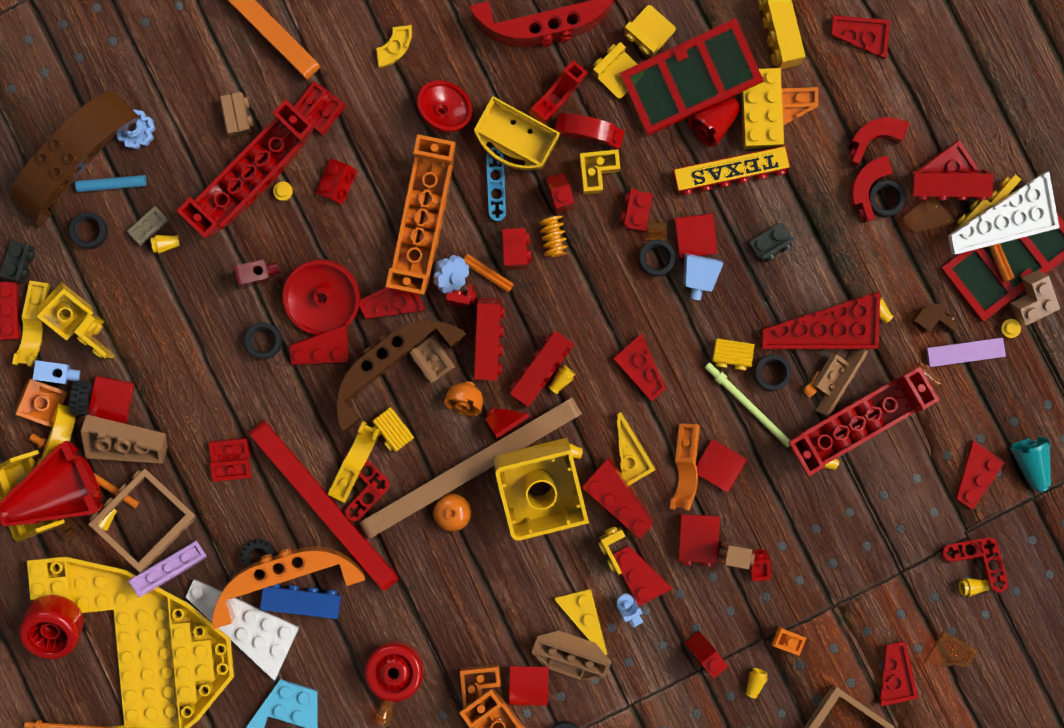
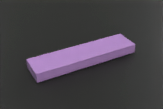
M1003 338L926 348L929 367L1006 357Z
M196 540L130 579L128 583L137 597L140 598L206 559L207 556Z

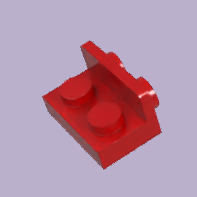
M631 188L630 193L626 192L624 203L627 204V209L622 211L620 221L624 222L623 228L646 231L653 197L652 193L637 191L634 188Z
M469 285L467 296L463 295L464 292L452 290V293L447 292V305L470 309V306L475 304L476 291L473 290L472 285Z

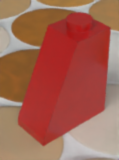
M564 173L545 177L555 214L573 210L575 202Z
M697 631L684 642L713 679L729 667L700 631Z

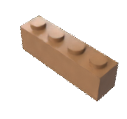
M719 541L718 561L724 565L749 569V566L753 565L755 554L752 553V549L741 544Z

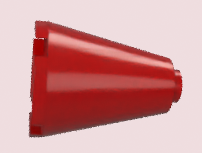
M731 97L693 115L688 123L691 131L695 129L697 132L695 137L707 147H712L713 145L716 147L741 111L740 102L736 98Z

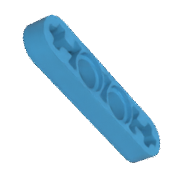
M496 147L490 148L492 152H497V155H500V158L504 160L502 152ZM487 153L489 216L494 222H500L506 217L504 164L497 161V165L501 164V167H489L490 164L493 165V158H490V155ZM493 170L500 171L501 178L499 180H493L490 177ZM494 189H499L502 192V196L499 199H494L491 196V192ZM491 202H503V205L499 204V210L503 212V214H500V218H496L492 214V212H495V204L491 205Z

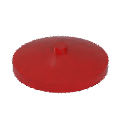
M314 259L299 265L288 277L283 290L284 308L291 321L303 331L314 335L322 334L324 331L338 328L346 323L348 326L355 318L360 306V289L355 277L347 268L332 260Z

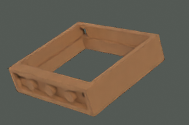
M146 469L142 472L140 470L132 476L133 481L129 485L124 484L118 490L119 494L114 499L110 498L103 505L105 508L100 513L96 512L89 519L90 523L88 524L94 532L139 574L144 572L196 519V515ZM146 478L185 516L138 563L98 525Z
M834 684L804 727L819 728L838 698L842 697L884 726L883 728H894L892 724Z

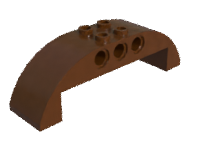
M114 90L105 92L89 101L71 115L24 166L11 188V200L38 228L41 227L52 215L48 210L52 203L118 131L128 132L140 117Z
M420 321L401 327L389 336L387 334L383 335L377 340L379 344L374 348L370 346L362 352L364 356L353 364L341 383L337 399V415L340 428L343 431H348L362 420L348 401L408 355L412 349L417 348L437 331L453 348L467 337L465 332L456 326L444 322ZM397 338H402L403 344L400 347L394 346ZM382 350H387L388 355L385 359L379 358V353ZM367 362H371L372 369L366 372L364 365Z

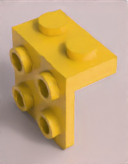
M648 5L632 23L629 22L625 26L624 33L626 38L631 42H635L644 54L653 57L673 35L676 28L655 8Z
M621 42L617 46L613 44L606 52L608 55L604 59L599 58L593 66L595 68L592 73L618 99H621L628 92L620 73L637 65L625 52L626 47ZM644 71L631 76L634 85L644 76Z
M613 526L605 530V535L599 537L601 542L598 545L604 555L608 554L610 559L607 562L612 572L616 571L619 575L622 572L608 545L626 536L620 527L616 528Z

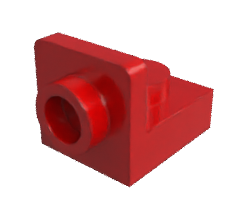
M758 549L752 551L755 554L753 565H750L751 581L771 580L770 557L767 550Z

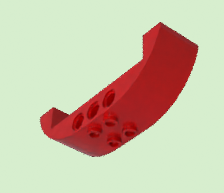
M591 0L495 24L489 1L471 5L470 9L472 20L477 27L497 42L513 47H533L539 45L547 47L552 45V42H568L572 37L592 30L609 14L615 0ZM532 31H538L539 33L533 34V33H531V32H532Z
M286 99L272 112L275 118L195 200L189 197L177 210L204 238L216 234L244 212L287 168L309 139L314 126Z
M918 367L819 421L792 438L788 444L807 477L825 468V465L915 412L922 411L940 400L921 367Z

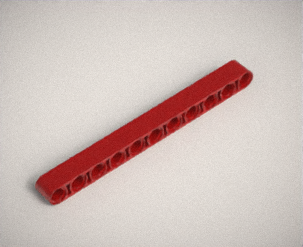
M262 420L249 432L250 436L376 584L385 592L399 580L398 575L352 521L347 518L346 514L265 420Z

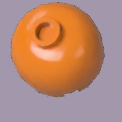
M464 381V383L453 385L448 390L443 403L451 411L452 407L458 409V414L477 416V413L480 414L483 407V397L474 383Z
M450 493L437 500L433 516L440 528L445 531L455 532L463 529L468 524L472 511L469 502L459 494Z

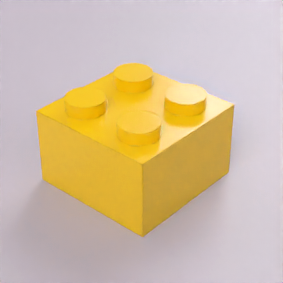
M62 282L35 309L36 316L66 341L74 334L89 314H93L91 305Z

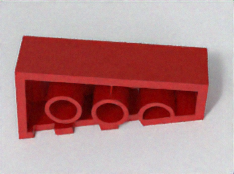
M981 169V173L974 170H965L963 173L955 170H946L944 173H940L937 170L912 171L911 194L916 196L918 200H927L928 197H936L937 200H947L948 197H955L956 200H967V197H975V200H987V197L993 196L994 174L988 169Z
M479 297L475 380L497 381L498 375H502V364L498 363L499 356L503 355V345H499L500 337H503L504 326H500L501 318H504L505 307H501L502 298Z
M557 331L553 335L549 333L543 342L545 343L543 349L540 350L538 348L532 356L534 359L530 366L527 364L521 371L523 375L519 381L515 380L509 388L512 390L510 395L528 408L574 346V343Z
M608 456L583 484L582 488L641 539L651 528L654 520L637 498L630 485H628L610 456Z

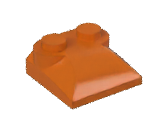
M29 378L17 404L15 414L52 427L54 423L52 419L57 404H63L67 392L39 380Z

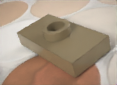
M154 206L127 232L142 246L169 220L157 206Z

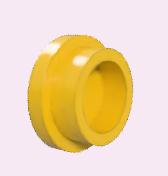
M279 182L275 185L273 193L278 200L286 201L291 198L293 189L289 183Z
M1008 319L1002 323L1001 331L1005 337L1014 338L1020 334L1021 326L1017 320Z

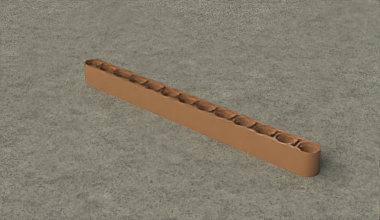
M573 397L361 521L359 524L368 540L493 467L494 458L497 455L527 447L578 417L582 412Z

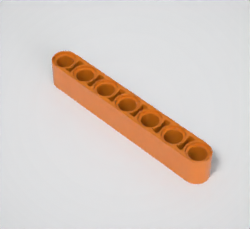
M227 0L306 80L321 67L256 0Z

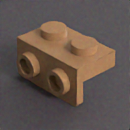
M431 336L417 348L410 351L413 361L419 365L424 377L431 383L455 368L434 336Z

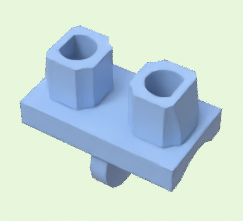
M627 593L621 594L617 598L616 606L625 622L630 621L632 627L643 623L640 614L643 612L634 597Z

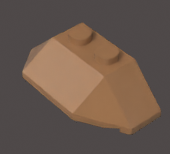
M562 631L537 636L532 649V654L537 657L544 667H549L550 670L582 681L605 678L611 665L610 659L596 643Z

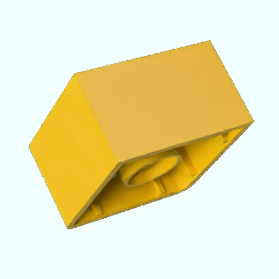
M568 438L499 454L494 458L495 474L510 534L514 540L520 541L589 523ZM538 482H546L551 485V489L541 496L528 492L530 487Z

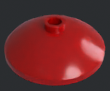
M442 80L432 81L424 85L418 93V112L422 119L431 127L443 132H455L464 128L470 121L472 116L471 101L467 94L457 85Z

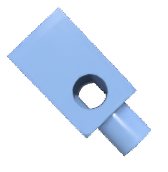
M685 253L683 282L686 287L692 288L690 293L691 299L701 300L703 290H713L723 266L721 260Z
M35 360L33 380L68 384V381H79L81 371L70 369V365ZM57 370H62L61 377L56 376Z

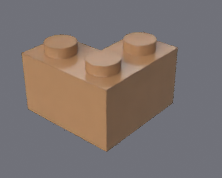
M1040 270L1022 278L1027 295L1010 303L1016 320L1026 326L1060 309L1049 275Z

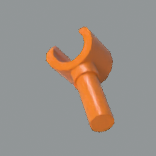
M820 371L816 372L812 381L803 389L808 397L813 396L817 392L813 384Z

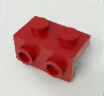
M330 158L315 193L343 205L355 180L357 170L348 164Z

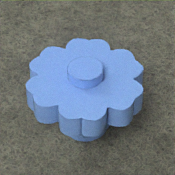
M134 109L133 111L140 119L128 132L118 131L116 134L118 140L124 142L126 147L139 149L141 145L148 146L154 139L152 132L155 131L156 127L150 117H146L143 111Z
M452 255L449 259L444 258L437 261L434 266V284L443 293H452V290L458 291L465 284V278L469 275V265L465 263L463 258Z

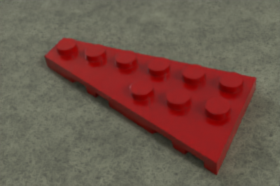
M877 291L762 328V349H878L881 292Z

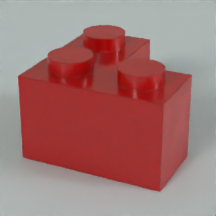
M525 228L502 229L504 269L527 268V263H531V251L526 248V244H530V234L526 233Z

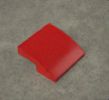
M313 81L294 107L314 126L316 131L324 136L345 109L346 104L320 84Z
M713 213L675 217L679 258H685V253L696 256L717 254Z
M97 375L88 415L126 424L129 418L130 403L133 401L135 383Z
M248 437L209 441L210 468L213 482L251 478Z
M712 439L697 464L698 476L729 493L745 466L747 459Z
M510 666L509 705L548 706L549 667Z

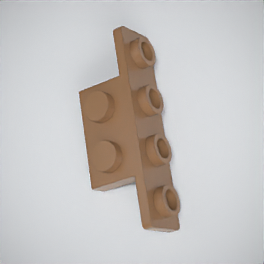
M852 349L846 361L835 353L831 354L813 384L814 387L825 394L816 408L818 413L830 416L850 381L854 378L859 366L864 361L868 353L867 350Z

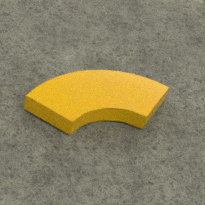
M412 25L393 27L390 40L384 46L376 48L378 68L387 67L395 63L405 54L412 38Z

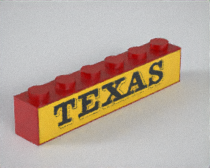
M786 146L676 168L673 169L672 176L676 194L681 193L682 196H687L699 189L700 192L712 190L711 187L718 185L719 188L729 187L730 183L733 182L744 184L748 183L749 179L756 178L758 181L768 178L767 175L775 174V177L782 176L791 167Z

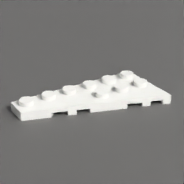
M1049 171L1042 173L948 235L951 254L955 255L1059 228Z
M194 579L186 598L212 622L214 609L222 591ZM236 597L229 599L235 618L232 624L219 627V629L227 634L247 656L275 681L299 630V626L264 610H260V608Z

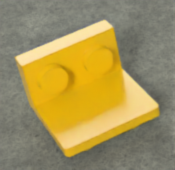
M89 314L74 332L78 335L77 339L84 345L92 346V352L100 358H114L115 354L93 337V335H97L102 330L104 321L98 316Z

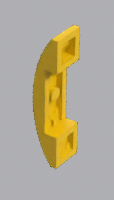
M57 404L52 419L54 423L42 458H39L37 465L59 444L66 440L70 442L76 415L70 414L68 406Z

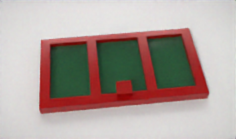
M736 18L620 73L648 136L764 82V78L758 69Z
M1058 213L1059 228L1000 243L1014 275L1012 280L1003 281L989 246L959 253L940 268L981 322H984L1025 290L1022 281L1023 277L1037 270L1046 274L1064 260V221Z

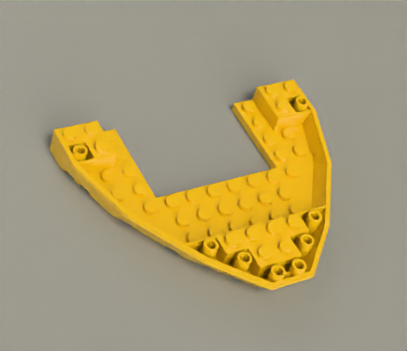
M52 557L27 561L30 600L45 595H59L73 601L82 613L114 610L124 725L108 727L190 728L203 716L234 678L231 638L221 629H213L212 622L188 602L159 587L138 598L128 583L130 579L137 575L124 569L70 557Z

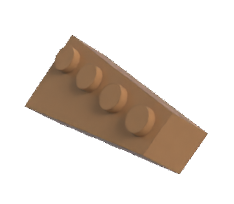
M86 415L81 429L86 458L163 464L168 448L165 433L91 415Z

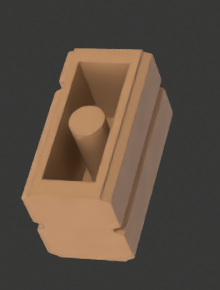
M242 92L220 96L227 135L233 137L251 133V127L254 126L252 115L248 116L247 108H250L248 97H245Z

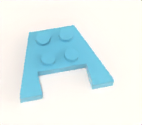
M280 679L246 728H265L268 716L305 728H318V690Z

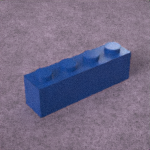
M279 583L263 588L260 610L338 619L340 616L342 594H337L338 590L326 589V592L318 591L319 588L307 587V590L299 589L298 585H288V588L280 587Z

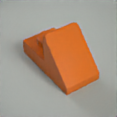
M778 626L771 645L799 656L806 638Z

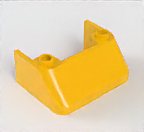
M38 450L10 458L0 464V502L36 467V462L32 458L39 454ZM64 519L60 521L48 520L37 524L9 526L14 540L19 542L64 524L65 521Z

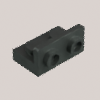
M781 222L748 244L760 262L763 260L768 262L776 257L775 253L782 250V252H785L791 248V243L795 239L790 237Z
M11 240L0 276L24 283V280H27L30 270L28 268L30 262L35 258V247Z

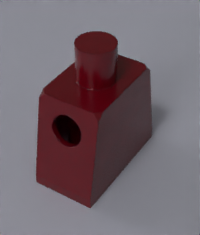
M264 260L234 266V274L239 290L268 282L270 275L279 273L276 262L265 265ZM260 270L262 274L256 275L254 271Z

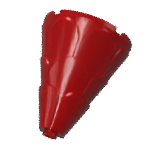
M67 440L59 444L0 502V524L2 526L37 524L41 521L92 515L102 509L103 504L99 503V500L102 499V494L95 474L85 457H81L76 453L78 448Z

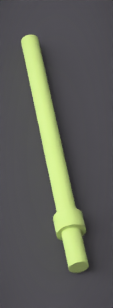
M710 362L704 367L715 377L714 380L719 385L722 384L786 447L790 446L788 444L790 439L727 379L723 372L720 373Z

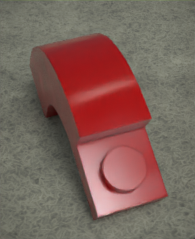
M573 60L562 71L548 92L531 107L529 113L544 124L567 102L588 72Z
M559 113L555 126V131L566 137L589 139L614 149L621 148L625 132L617 128L615 124L588 116Z
M883 117L865 124L857 131L849 143L856 146V148L853 147L850 151L848 158H851L849 164L855 167L860 164L868 143L873 139L884 138L897 144L902 142L910 123L897 118Z
M888 155L868 163L857 173L852 182L850 204L851 207L859 205L858 215L861 220L863 219L864 223L875 219L869 200V190L872 183L893 174Z

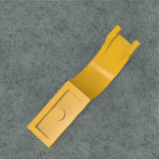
M29 281L22 314V340L18 351L14 353L13 365L23 363L28 364V367H33L43 337V321L36 316L35 309L48 297L49 283Z
M364 421L361 423L357 437L343 461L328 495L343 503L347 501L375 445L380 429L377 428L375 430L366 425Z

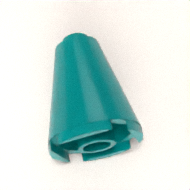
M1038 436L1037 440L1034 441L1026 438L1014 443L1012 448H1010L1011 453L1031 488L1037 492L1048 490V487L1051 485L1049 438Z

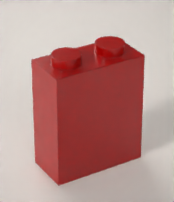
M680 514L677 560L682 561V565H693V562H701V566L712 567L713 563H718L719 516Z

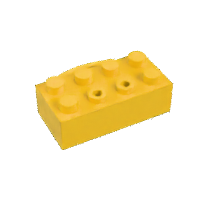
M493 96L474 128V133L479 143L491 157L508 167L520 170H542L560 137L559 132ZM511 121H516V124L512 125ZM532 130L533 133L529 134L527 131ZM491 142L503 154L525 161V165H517L503 160L493 153L486 144Z

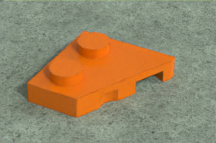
M818 87L782 89L783 126L819 106Z

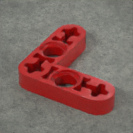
M368 459L364 466H370L373 473L371 476L366 477L362 474L361 470L359 474L368 486L346 509V516L351 521L361 519L390 488L389 479ZM378 473L379 476L376 478L379 481L385 480L384 485L386 488L378 489V483L375 480L371 483L369 480ZM365 493L373 495L372 503H364L362 498ZM359 500L361 505L366 507V510L364 511L363 508H361L358 511V517H351L350 514L352 512L350 509H356L359 506V504H357L356 502Z
M987 537L949 544L942 550L941 556L948 563L981 558L990 590L993 593L1000 594L1007 589L1008 580L1000 549L995 539ZM987 542L989 545H993V548L990 550L991 555L996 554V556L986 558V556L990 555L989 550L984 548ZM965 546H973L975 549L974 555L966 554ZM958 547H960V553L955 554L953 558L946 554L949 549L952 552H956L959 550ZM989 561H996L999 565L998 570H991L988 566ZM1001 573V575L997 576L998 582L1003 583L1000 589L998 586H994V583L997 581L996 576L991 577V575Z

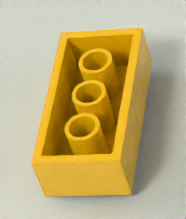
M758 0L759 10H763L764 18H762L763 27L767 29L769 35L767 36V43L769 47H772L773 54H771L773 65L781 69L800 65L806 56L792 0Z
M781 68L759 69L764 82L740 93L743 150L772 149L784 145ZM750 69L742 70L739 74L740 84L754 78Z

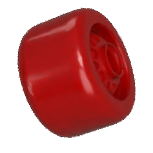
M59 595L41 596L31 602L26 609L19 628L21 643L30 653L44 659L62 658L71 653L79 641L84 624L83 614L80 608L66 597Z
M389 641L381 644L372 652L365 665V680L368 688L376 697L387 702H400L411 697L420 687L424 677V662L420 653L412 645L403 641ZM396 668L399 671V676L391 677L389 669Z

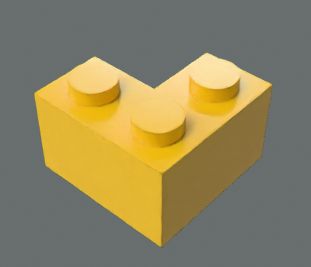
M619 150L580 153L583 195L602 193V174L620 171Z

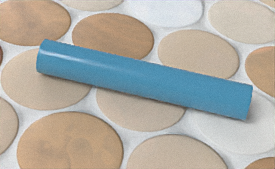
M145 175L75 182L77 192L143 187L147 185Z

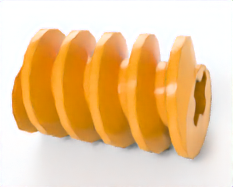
M562 216L549 217L539 222V225L544 227L540 232L546 234L542 237V241L547 242L543 245V248L549 249L544 253L545 256L559 257L569 254L563 252L568 246L561 243L566 240V238L560 237L561 234L565 233V230L559 229V227L564 225V223L558 222V219L562 218Z

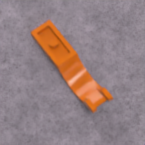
M679 423L675 458L679 481L676 494L671 498L670 509L675 510L676 507H682L684 510L690 511L698 485L696 457L700 425Z

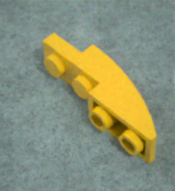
M1016 174L1010 178L1007 176L1000 183L1002 187L998 192L995 190L992 197H988V200H975L969 207L971 211L967 215L963 214L958 219L957 223L959 225L955 229H959L1009 196V193L1021 179Z

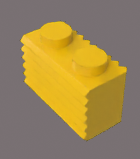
M715 339L712 362L716 363L717 367L727 368V365H735V369L746 371L747 367H752L755 344Z
M391 407L372 421L374 423L372 428L375 430L377 428L380 429L378 436L381 434L386 439L384 444L390 451L393 449L395 452L399 451L415 438Z

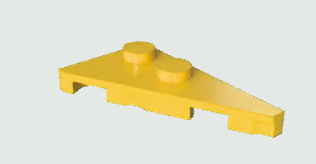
M620 412L617 414L620 465L624 479L628 485H631L655 471L656 468L624 415Z
M591 589L555 597L556 602L589 641L596 643L604 654L607 655Z

